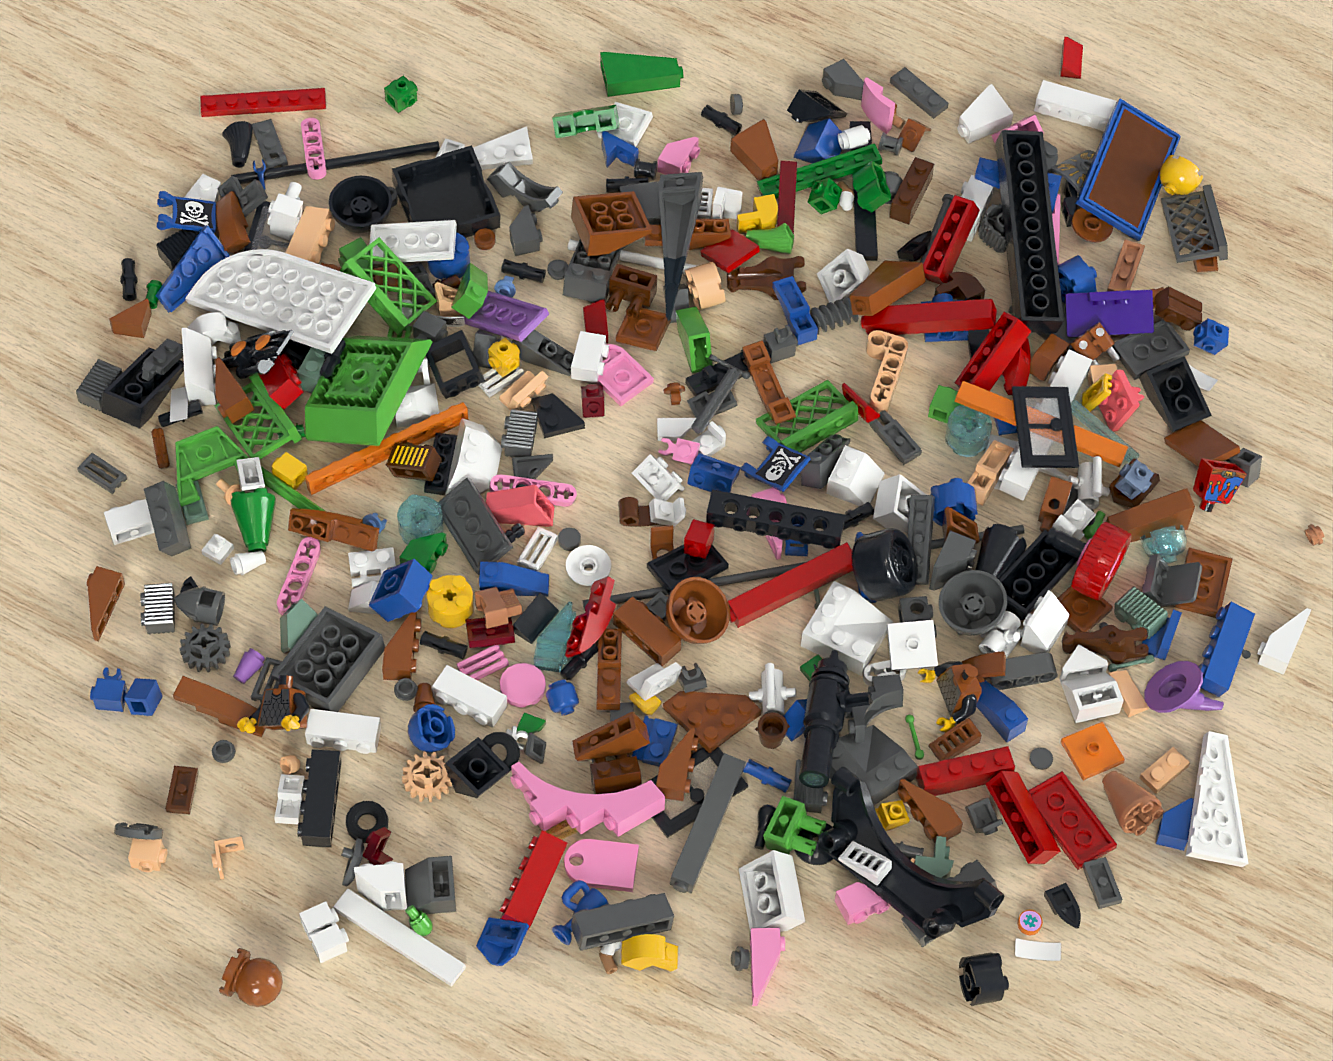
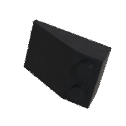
M1185 356L1146 371L1139 377L1148 399L1172 432L1212 416Z

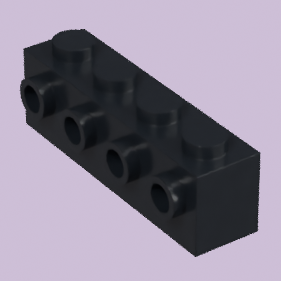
M312 749L311 758L306 759V772H309L308 779H304L303 793L306 794V799L301 801L300 815H303V823H298L297 831L298 837L302 839L303 846L332 847L342 764L340 751Z

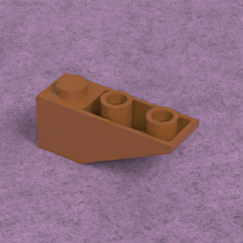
M417 611L409 614L384 648L383 680L399 681L403 678L412 679V673L417 671V659H414V652L419 651V639H416V632H421V618H417Z
M695 728L689 730L659 767L656 786L664 794L665 799L684 801L685 793L690 792L691 779H687L688 772H693L695 758H691L692 751L697 752L699 738L695 737Z
M905 779L900 780L897 791L898 796L903 803H907L911 808L910 811L913 818L917 822L920 821L924 827V833L929 840H933L935 843L936 837L941 836L946 837L947 841L961 833L963 822L949 803Z

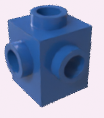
M1207 318L1194 329V346L1216 355L1228 346L1229 327Z

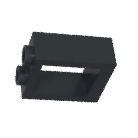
M463 330L431 344L426 358L445 399L455 397L460 392L477 387L485 381ZM465 349L473 369L443 382L436 362Z

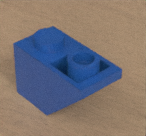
M1190 798L1163 813L1157 834V845L1184 851L1188 843L1194 798Z

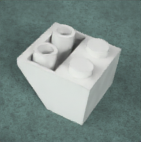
M1048 590L1044 598L1042 596L1038 598L1034 606V613H1029L1023 622L1024 628L1020 633V636L1023 637L1020 646L1034 654L1049 653L1066 627L1069 613L1056 596Z
M1105 671L1061 681L1075 723L1120 713L1124 700L1116 680Z
M390 861L384 865L362 864L360 867H354L357 891L382 911L407 909L403 863Z

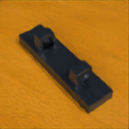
M742 350L740 353L723 360L742 371H749L747 364L745 365L742 361L745 359ZM719 363L713 366H706L702 371L687 377L685 383L694 397L705 391L710 393L717 388L729 368Z

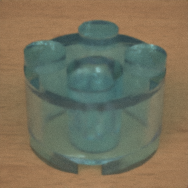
M956 406L948 418L945 434L947 445H950L953 452L960 456L972 457L978 455L979 452L984 451L988 446L992 429L991 418L989 415L967 406Z
M414 494L410 495L400 505L397 512L398 529L402 540L407 545L412 539L443 532L441 505L434 499Z

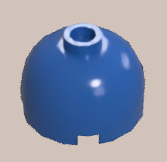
M425 705L416 711L409 720V739L421 751L428 753L441 751L448 747L455 738V726L450 716L447 717L442 712L444 709L438 705Z

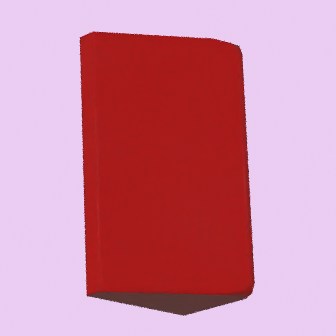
M1065 36L1062 45L1060 77L1081 79L1083 45Z
M599 300L583 307L585 332L606 335V343H608L605 300Z
M845 383L842 384L843 396L849 402L853 401L858 406V415L865 422L869 423L880 417V414L855 390Z

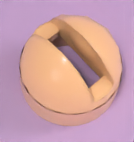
M295 755L282 757L280 759L282 772L286 775L297 772L300 768V760Z

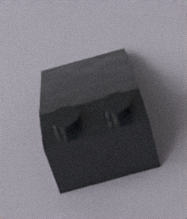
M148 347L103 391L102 413L140 429L153 416L184 371V362L178 360L164 375L157 373L150 381L142 379L143 363L155 351V349Z

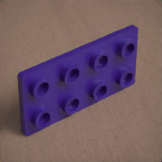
M1152 290L1070 293L1065 295L1068 337H1078L1098 322L1102 324L1109 335L1154 332Z

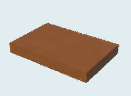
M1202 420L1164 437L1166 445L1198 467L1201 458L1225 461L1240 453L1239 445Z
M1189 547L1184 564L1199 562L1202 565L1197 597L1193 602L1176 604L1174 608L1216 618V614L1223 604L1233 558Z

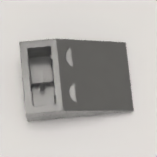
M580 239L564 276L563 295L591 302L605 300L606 302L609 294V279L616 264H618L622 248L609 254L588 256Z

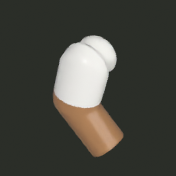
M841 181L837 184L842 189L839 204L844 211H849L853 208L854 192L845 182Z
M621 942L603 945L599 957L607 974H612L618 970L613 955L615 951L621 948Z

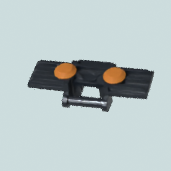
M273 330L248 337L244 341L232 343L229 346L230 350L225 351L224 358L221 360L227 368L238 366L236 375L240 379H245L249 375L256 373L265 374L275 364L274 360L293 335V331L282 330L275 332Z

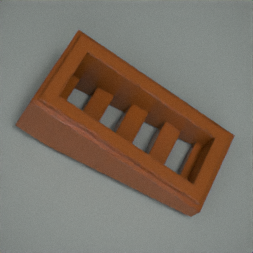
M967 718L934 740L928 747L939 761L952 759L980 743L982 735L971 719ZM959 735L964 742L961 743L956 736ZM949 740H951L952 743L955 745L954 749L948 742ZM943 744V746L948 751L947 754L943 752V750L940 748V745Z

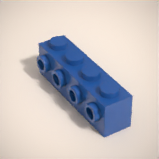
M1232 601L1218 610L1216 614L1217 624L1209 634L1211 641L1205 647L1202 654L1204 660L1199 665L1203 673L1201 689L1217 697L1222 696L1230 688L1255 613Z

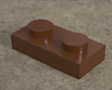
M174 765L165 807L166 812L190 815L199 773L198 768Z

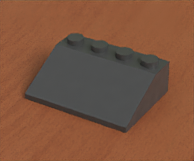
M325 606L274 671L272 678L279 682L280 675L293 676L292 688L304 691L306 700L311 707L317 710L339 712L384 652L385 644L382 634Z

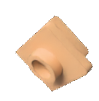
M242 837L214 841L216 853L211 854L213 868H218L220 879H224L221 854L244 850ZM232 843L237 844V845H235V846L226 847V845H228V844H232Z

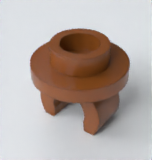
M678 382L667 384V388L663 389V392L666 395H670L671 405L680 404V393L685 391V386L680 385Z

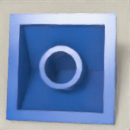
M830 118L809 124L794 154V158L812 164L840 155L842 149L838 142V134L842 133V131Z

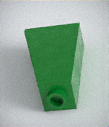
M600 52V67L607 97L680 87V79L684 78L683 68L678 66L677 58Z

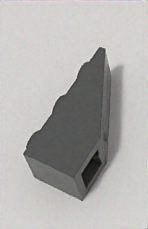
M533 330L522 342L512 340L511 343H515L520 350L519 358L521 360L571 376L574 354L538 331Z
M837 434L830 435L807 456L811 460L801 471V486L822 489L828 484V479L845 445L849 446L851 442L850 438H844Z

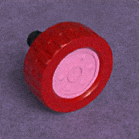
M1103 522L1096 530L1092 539L1090 538L1087 543L1062 531H1057L1054 527L1050 528L1047 533L1045 543H1049L1054 548L1078 559L1071 587L1085 596L1100 600L1109 588L1126 555L1132 535L1118 526Z

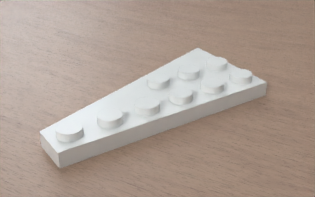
M1209 731L1203 735L1186 856L1244 867L1249 863L1228 735Z

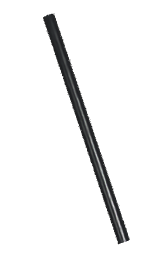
M435 141L326 159V170L439 152L440 147L439 142ZM306 163L266 169L264 180L306 174ZM318 165L314 166V170L319 169ZM255 171L231 175L237 177L240 184L251 183L254 179L259 181Z

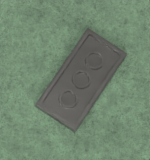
M466 478L434 505L476 574L480 575V562H497L513 548V545L471 479Z

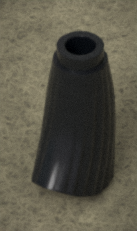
M234 122L222 132V136L230 146L232 165L238 168L245 166L250 151L253 126L249 122Z

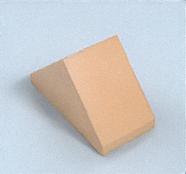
M436 282L434 284L435 299L437 300L436 305L439 316L453 317L462 315L451 308L458 290Z

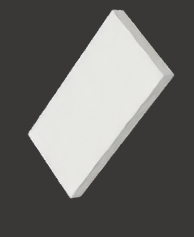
M455 220L371 225L369 244L380 237L401 262L453 260L457 224ZM378 245L373 248V256L383 257V251ZM373 261V264H383V262Z

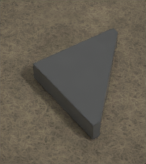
M553 454L513 457L514 476L536 479L553 461ZM519 484L516 486V488L523 487L525 485Z

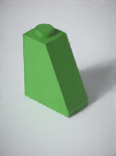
M697 307L676 310L677 330L691 372H700L706 366H713L712 360L709 359L710 354H712L710 332Z

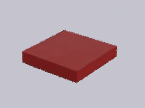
M733 229L730 230L731 237L729 239L706 246L700 250L703 258L715 263L717 267L727 273L760 252L759 245Z

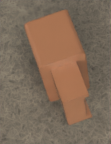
M497 587L474 592L476 609L485 615L486 629L508 624V617L522 614V605L519 603L514 589L499 592Z

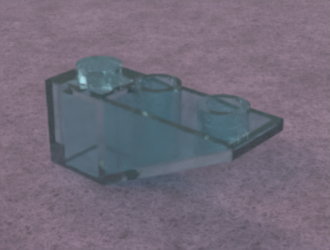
M569 601L537 639L534 666L540 670L560 673L563 664L567 665L568 658L565 656L566 644L572 632L569 631L570 624L576 618V611H572V602Z

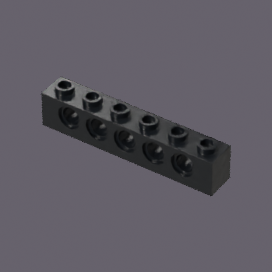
M712 489L707 508L706 522L714 524V527L718 528L726 527L738 532L747 531L756 533L759 536L768 535L778 537L781 540H794L807 545L815 544L832 549L840 546L845 515Z

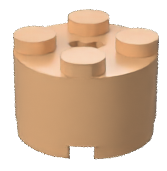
M710 262L684 270L688 292L693 295L694 307L696 306L698 310H702L726 302L715 263Z

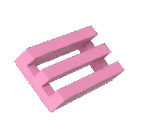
M494 645L457 663V668L460 672L467 675L499 659V662L470 675V677L478 681L508 666L509 663L507 658L504 657L503 652L500 651L499 645Z

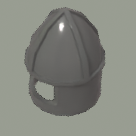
M204 586L194 587L177 595L174 601L188 618L197 623L202 622L217 626L224 609L225 593L208 589Z

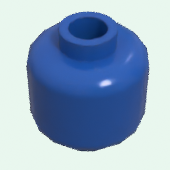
M566 680L550 684L549 689L545 693L551 711L561 713V716L573 713L574 707L579 704V698L573 683L566 682Z

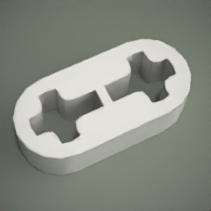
M890 660L867 665L864 669L863 681L866 685L872 686L873 676H870V672H874L878 676L896 675L895 671L891 670ZM907 669L897 670L900 671L901 681L905 678Z

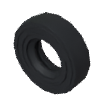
M493 732L484 737L482 741L490 749L496 744H501L506 748L507 756L503 762L510 769L512 765L518 762L520 748L517 741L511 735L504 732Z
M362 801L356 803L346 815L347 831L354 840L359 838L362 839L363 843H366V839L372 831H377L383 827L388 829V815L386 810L376 802ZM366 814L374 816L376 818L375 826L371 829H362L358 825V820L361 816Z

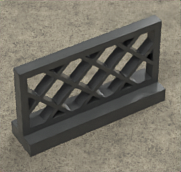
M1211 184L1204 185L1203 191L1161 198L1177 263L1216 256L1219 257V261L1228 259V245ZM1200 199V203L1197 206L1189 204L1190 200ZM1176 203L1179 206L1174 210L1169 208L1167 204ZM1184 207L1191 210L1188 216L1180 213ZM1196 213L1204 216L1201 221L1193 219ZM1175 217H1178L1183 220L1180 225H1177L1171 221ZM1187 223L1196 226L1192 231L1184 228ZM1200 229L1208 231L1204 237L1197 234ZM1181 232L1186 234L1187 237L1181 240L1176 235ZM1192 238L1200 241L1196 246L1188 243ZM1204 244L1213 247L1212 250L1207 251L1202 250L1200 248ZM1183 247L1191 250L1189 254L1180 255L1179 253Z

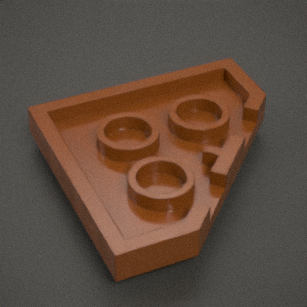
M679 691L663 703V709L687 732L691 728H695V737L699 738L698 743L709 753L758 718L762 711L748 696L739 694L692 691L685 693L684 691Z

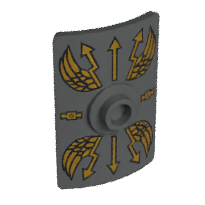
M1085 150L1052 167L1051 171L1067 179L1075 190L1080 193L1096 152Z

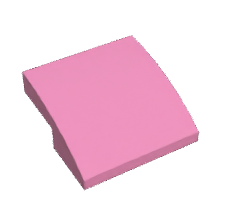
M866 77L864 79L861 107L870 121L887 134L892 129L895 102L882 95V86Z

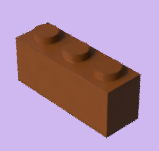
M632 596L613 613V625L618 629H622L624 635L662 667L681 651L682 639L670 630L658 615L654 616L642 601H637Z

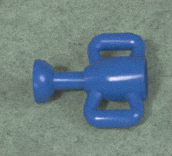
M581 880L573 882L563 892L561 897L563 904L574 911V913L583 909L590 910L609 904L602 893L595 888L590 889ZM582 889L584 896L578 904L571 902L570 899ZM572 918L564 926L555 925L552 927L554 935L565 945H569L572 940Z

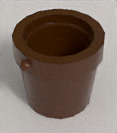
M770 712L764 714L759 719L758 727L755 730L758 731L761 744L768 749H774L781 745L790 725L782 715Z

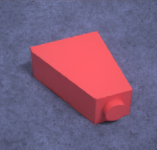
M536 484L487 493L485 503L498 523L553 526L555 507Z

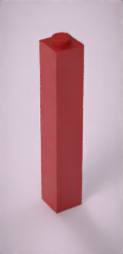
M993 299L889 305L873 316H862L861 325L868 335L876 330L894 335L992 329L996 324L997 309Z
M846 542L729 600L730 622H734L737 628L852 572V549Z

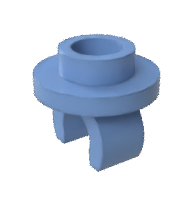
M506 275L504 279L499 280L494 287L495 292L512 298L516 293V288L512 283L514 277Z
M377 513L366 515L363 518V524L379 528L380 534L385 528L387 520L380 521Z

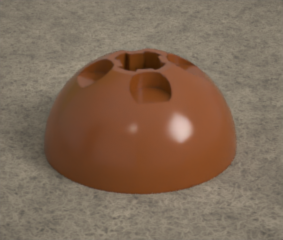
M701 577L684 579L672 589L667 598L665 608L667 622L671 630L682 640L692 644H707L719 639L725 633L730 621L729 604L722 590L710 580Z

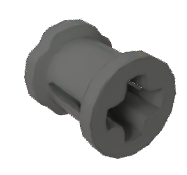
M883 132L878 150H887L899 156L903 138L900 137L898 139L887 136Z

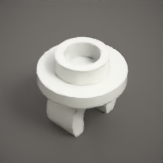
M513 726L511 730H506V733L511 735L516 741L519 737L528 738V734L525 731H517L516 726ZM518 743L520 750H523L524 745Z

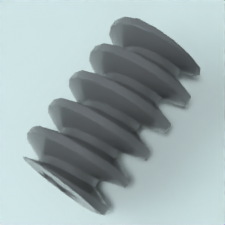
M848 297L843 298L842 301L836 300L834 303L830 302L826 306L820 305L819 308L814 307L810 310V315L818 328V334L820 327L823 332H827V325H829L831 330L835 329V323L839 327H843V320L847 325L851 324V317L854 322H858V315H853L850 298Z

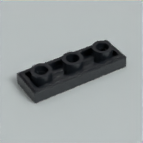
M436 433L433 447L442 458V463H440L433 481L425 482L424 493L445 495L458 435Z

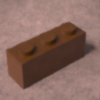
M917 157L914 158L892 201L891 219L910 224L932 180L934 163Z

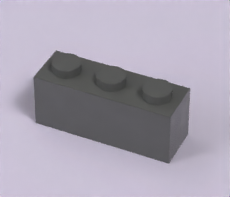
M161 481L145 488L144 493L159 551L169 556H174L191 549L176 487Z

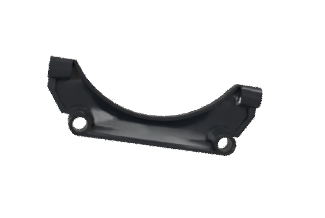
M841 767L835 772L831 783L835 786L831 822L834 825L832 829L821 833L818 838L819 846L824 852L840 863L930 939H936L951 932L956 924L963 928L995 915L1005 897L1000 890L985 878L974 881H952L932 875L914 864L898 849L883 828L873 806L866 783L846 767ZM852 841L892 861V869L878 886L838 860ZM853 850L848 858L852 859L857 852ZM861 855L856 862L860 863L864 856ZM868 860L864 866H868L872 861ZM875 865L873 870H876L879 866Z

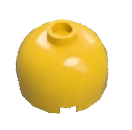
M1174 155L1168 156L1160 169L1159 176L1164 190L1171 195H1186L1193 192L1203 179V176L1199 177L1197 173L1199 171L1198 167L1184 157L1179 156L1176 159L1173 158Z

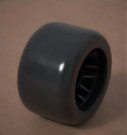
M889 528L865 534L856 540L852 549L853 572L859 588L869 599L874 601L887 600L906 595L914 589L918 579L917 559L912 544L903 532L898 529Z

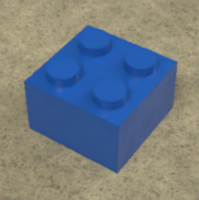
M415 559L385 570L369 606L387 622L396 618L399 619L411 612L414 613L422 606V599L430 587L429 583L433 575Z

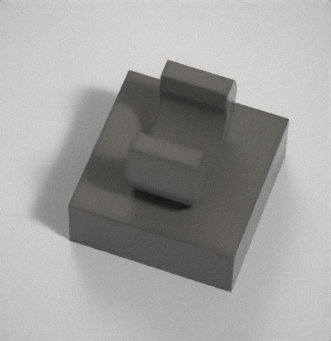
M694 663V669L688 671L685 666H682V672L678 678L685 693L707 687L706 678L697 663Z

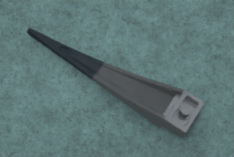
M702 172L660 175L658 194L664 258L666 318L668 321H670L702 200Z

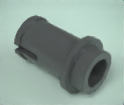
M903 841L895 843L909 860L915 859L916 855L923 856L924 848L903 844Z

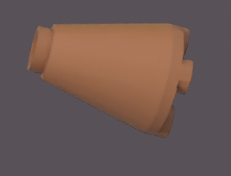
M1111 771L1104 776L1102 780L1104 790L1118 824L1125 833H1134L1136 836L1142 835L1147 830V826L1163 815L1164 810L1159 799L1122 773Z

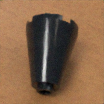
M993 524L990 528L989 526L986 527L975 570L990 573L999 580L1025 552L1027 547L1023 536L1020 539L1016 535L1017 531L1006 525Z

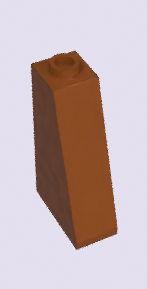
M884 260L849 295L853 315L873 316L926 282L923 263Z
M1188 488L1110 515L1107 517L1106 522L1129 532L1132 535L1131 542L1188 530L1195 505Z

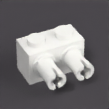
M291 182L285 195L279 193L276 201H271L268 210L270 216L267 223L270 225V234L291 241L302 216L303 201L298 197L302 188L300 184Z

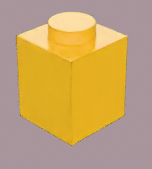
M287 452L281 457H277L271 466L273 475L295 490L306 480L305 476L308 475L307 465Z

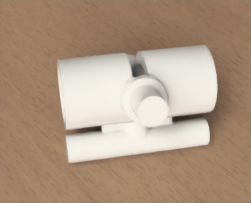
M1100 456L1093 457V462L1081 463L1078 468V476L1069 475L1067 481L1072 482L1073 487L1078 489V499L1090 510L1099 506V497L1102 495L1107 497L1110 493L1109 488L1104 487L1102 484V458Z
M1006 611L1004 617L994 629L980 634L984 638L979 645V650L982 654L1004 651L1007 659L1022 638L1020 636L1022 629L1019 628L1021 625L1020 619L1015 614Z
M773 663L765 664V670L761 673L762 688L758 689V691L749 692V698L752 701L759 700V702H762L763 715L773 712L784 716V700H787L789 697H796V688L783 686V672L779 669H774Z

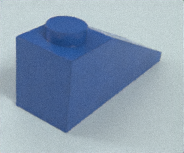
M480 562L479 586L480 590L497 587L499 592L514 589L516 596H537L541 593L548 597L549 574L504 562Z
M986 680L985 682H979L982 693L976 707L1005 742L1008 743L1025 732L1028 718L1017 704Z

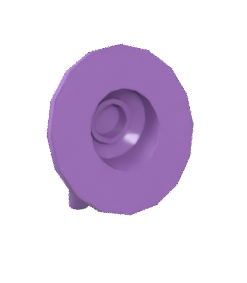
M1177 661L1166 665L1155 673L1144 691L1145 702L1151 710L1158 713L1172 712L1180 708L1204 711L1222 710L1224 706L1223 702L1205 697L1199 691L1203 683V673L1197 664L1190 661Z

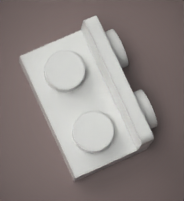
M650 454L632 472L640 483L658 500L667 501L678 489L681 491L685 489L681 484L682 478L674 471L670 473L666 469L669 465L660 456L656 459Z

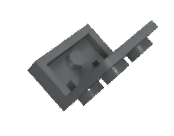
M1159 554L1150 555L1142 593L1160 607L1195 601L1202 565L1199 562L1168 566Z

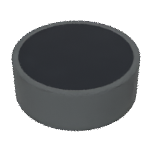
M731 94L730 96L732 115H740L743 111V100L740 94Z

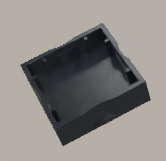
M472 145L444 153L433 159L420 160L392 168V182L408 223L455 220L457 224L456 232L465 238L475 235L480 229L494 230L500 228L499 210L490 189L483 179L482 169Z

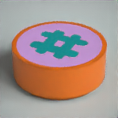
M1025 910L1020 914L1017 924L1023 934L1035 935L1040 931L1043 920L1038 912Z

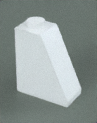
M991 84L960 116L957 127L958 133L961 137H964L968 144L1009 127L1012 122L1013 112Z

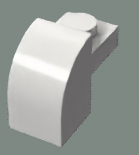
M220 312L203 314L188 326V329L210 337L212 346L217 341L229 344L241 341L239 323L226 320L225 315Z
M1077 499L1064 515L1061 514L1052 527L1056 528L1057 531H1062L1081 540L1085 535L1081 531L1096 514Z

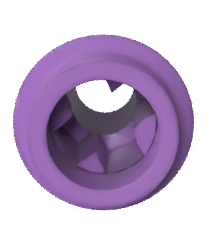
M250 648L248 652H244L233 677L242 684H245L264 665L263 661L265 658L259 652Z

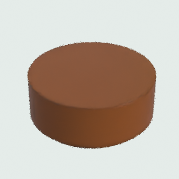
M484 228L475 233L474 243L477 248L488 250L495 245V233L492 230Z

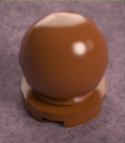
M238 948V957H231L224 971L222 980L226 981L224 987L221 986L219 988L220 993L231 997L236 992L239 999L249 1006L261 1007L270 1004L281 992L283 980L279 968L268 959L255 958L250 960V951Z

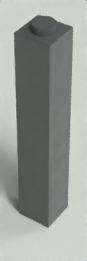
M725 753L723 754L671 876L670 885L675 890L682 893L693 892L744 771L745 761Z

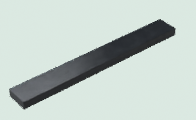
M850 121L849 128L863 125L864 128L869 130L870 140H868V145H871V121ZM852 184L854 192L856 252L862 254L865 261H877L876 211L871 213L859 206L857 191Z

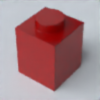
M693 519L684 538V553L706 559L714 541V524Z

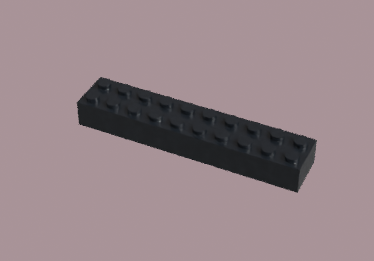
M1002 130L995 144L1013 316L1021 320L1031 332L1057 333L1064 322L1043 132Z

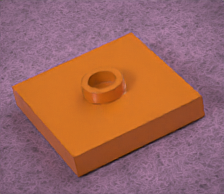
M1103 722L1061 739L1062 746L1082 780L1121 765L1125 761Z

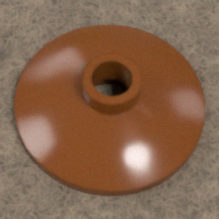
M1083 208L1078 209L1072 217L1074 231L1086 241L1102 242L1112 234L1113 226Z

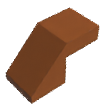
M1051 333L1033 355L1030 364V374L1042 381H1046L1054 365L1058 363L1061 356L1066 354L1070 343Z

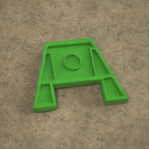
M218 426L175 442L177 490L181 507L200 500V496L193 483L194 481L231 466H235L238 472L237 460L249 458Z

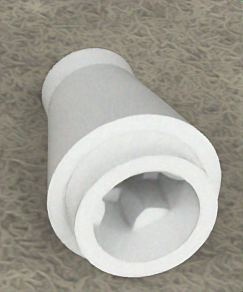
M263 551L238 553L230 558V564L235 575H244L266 563Z

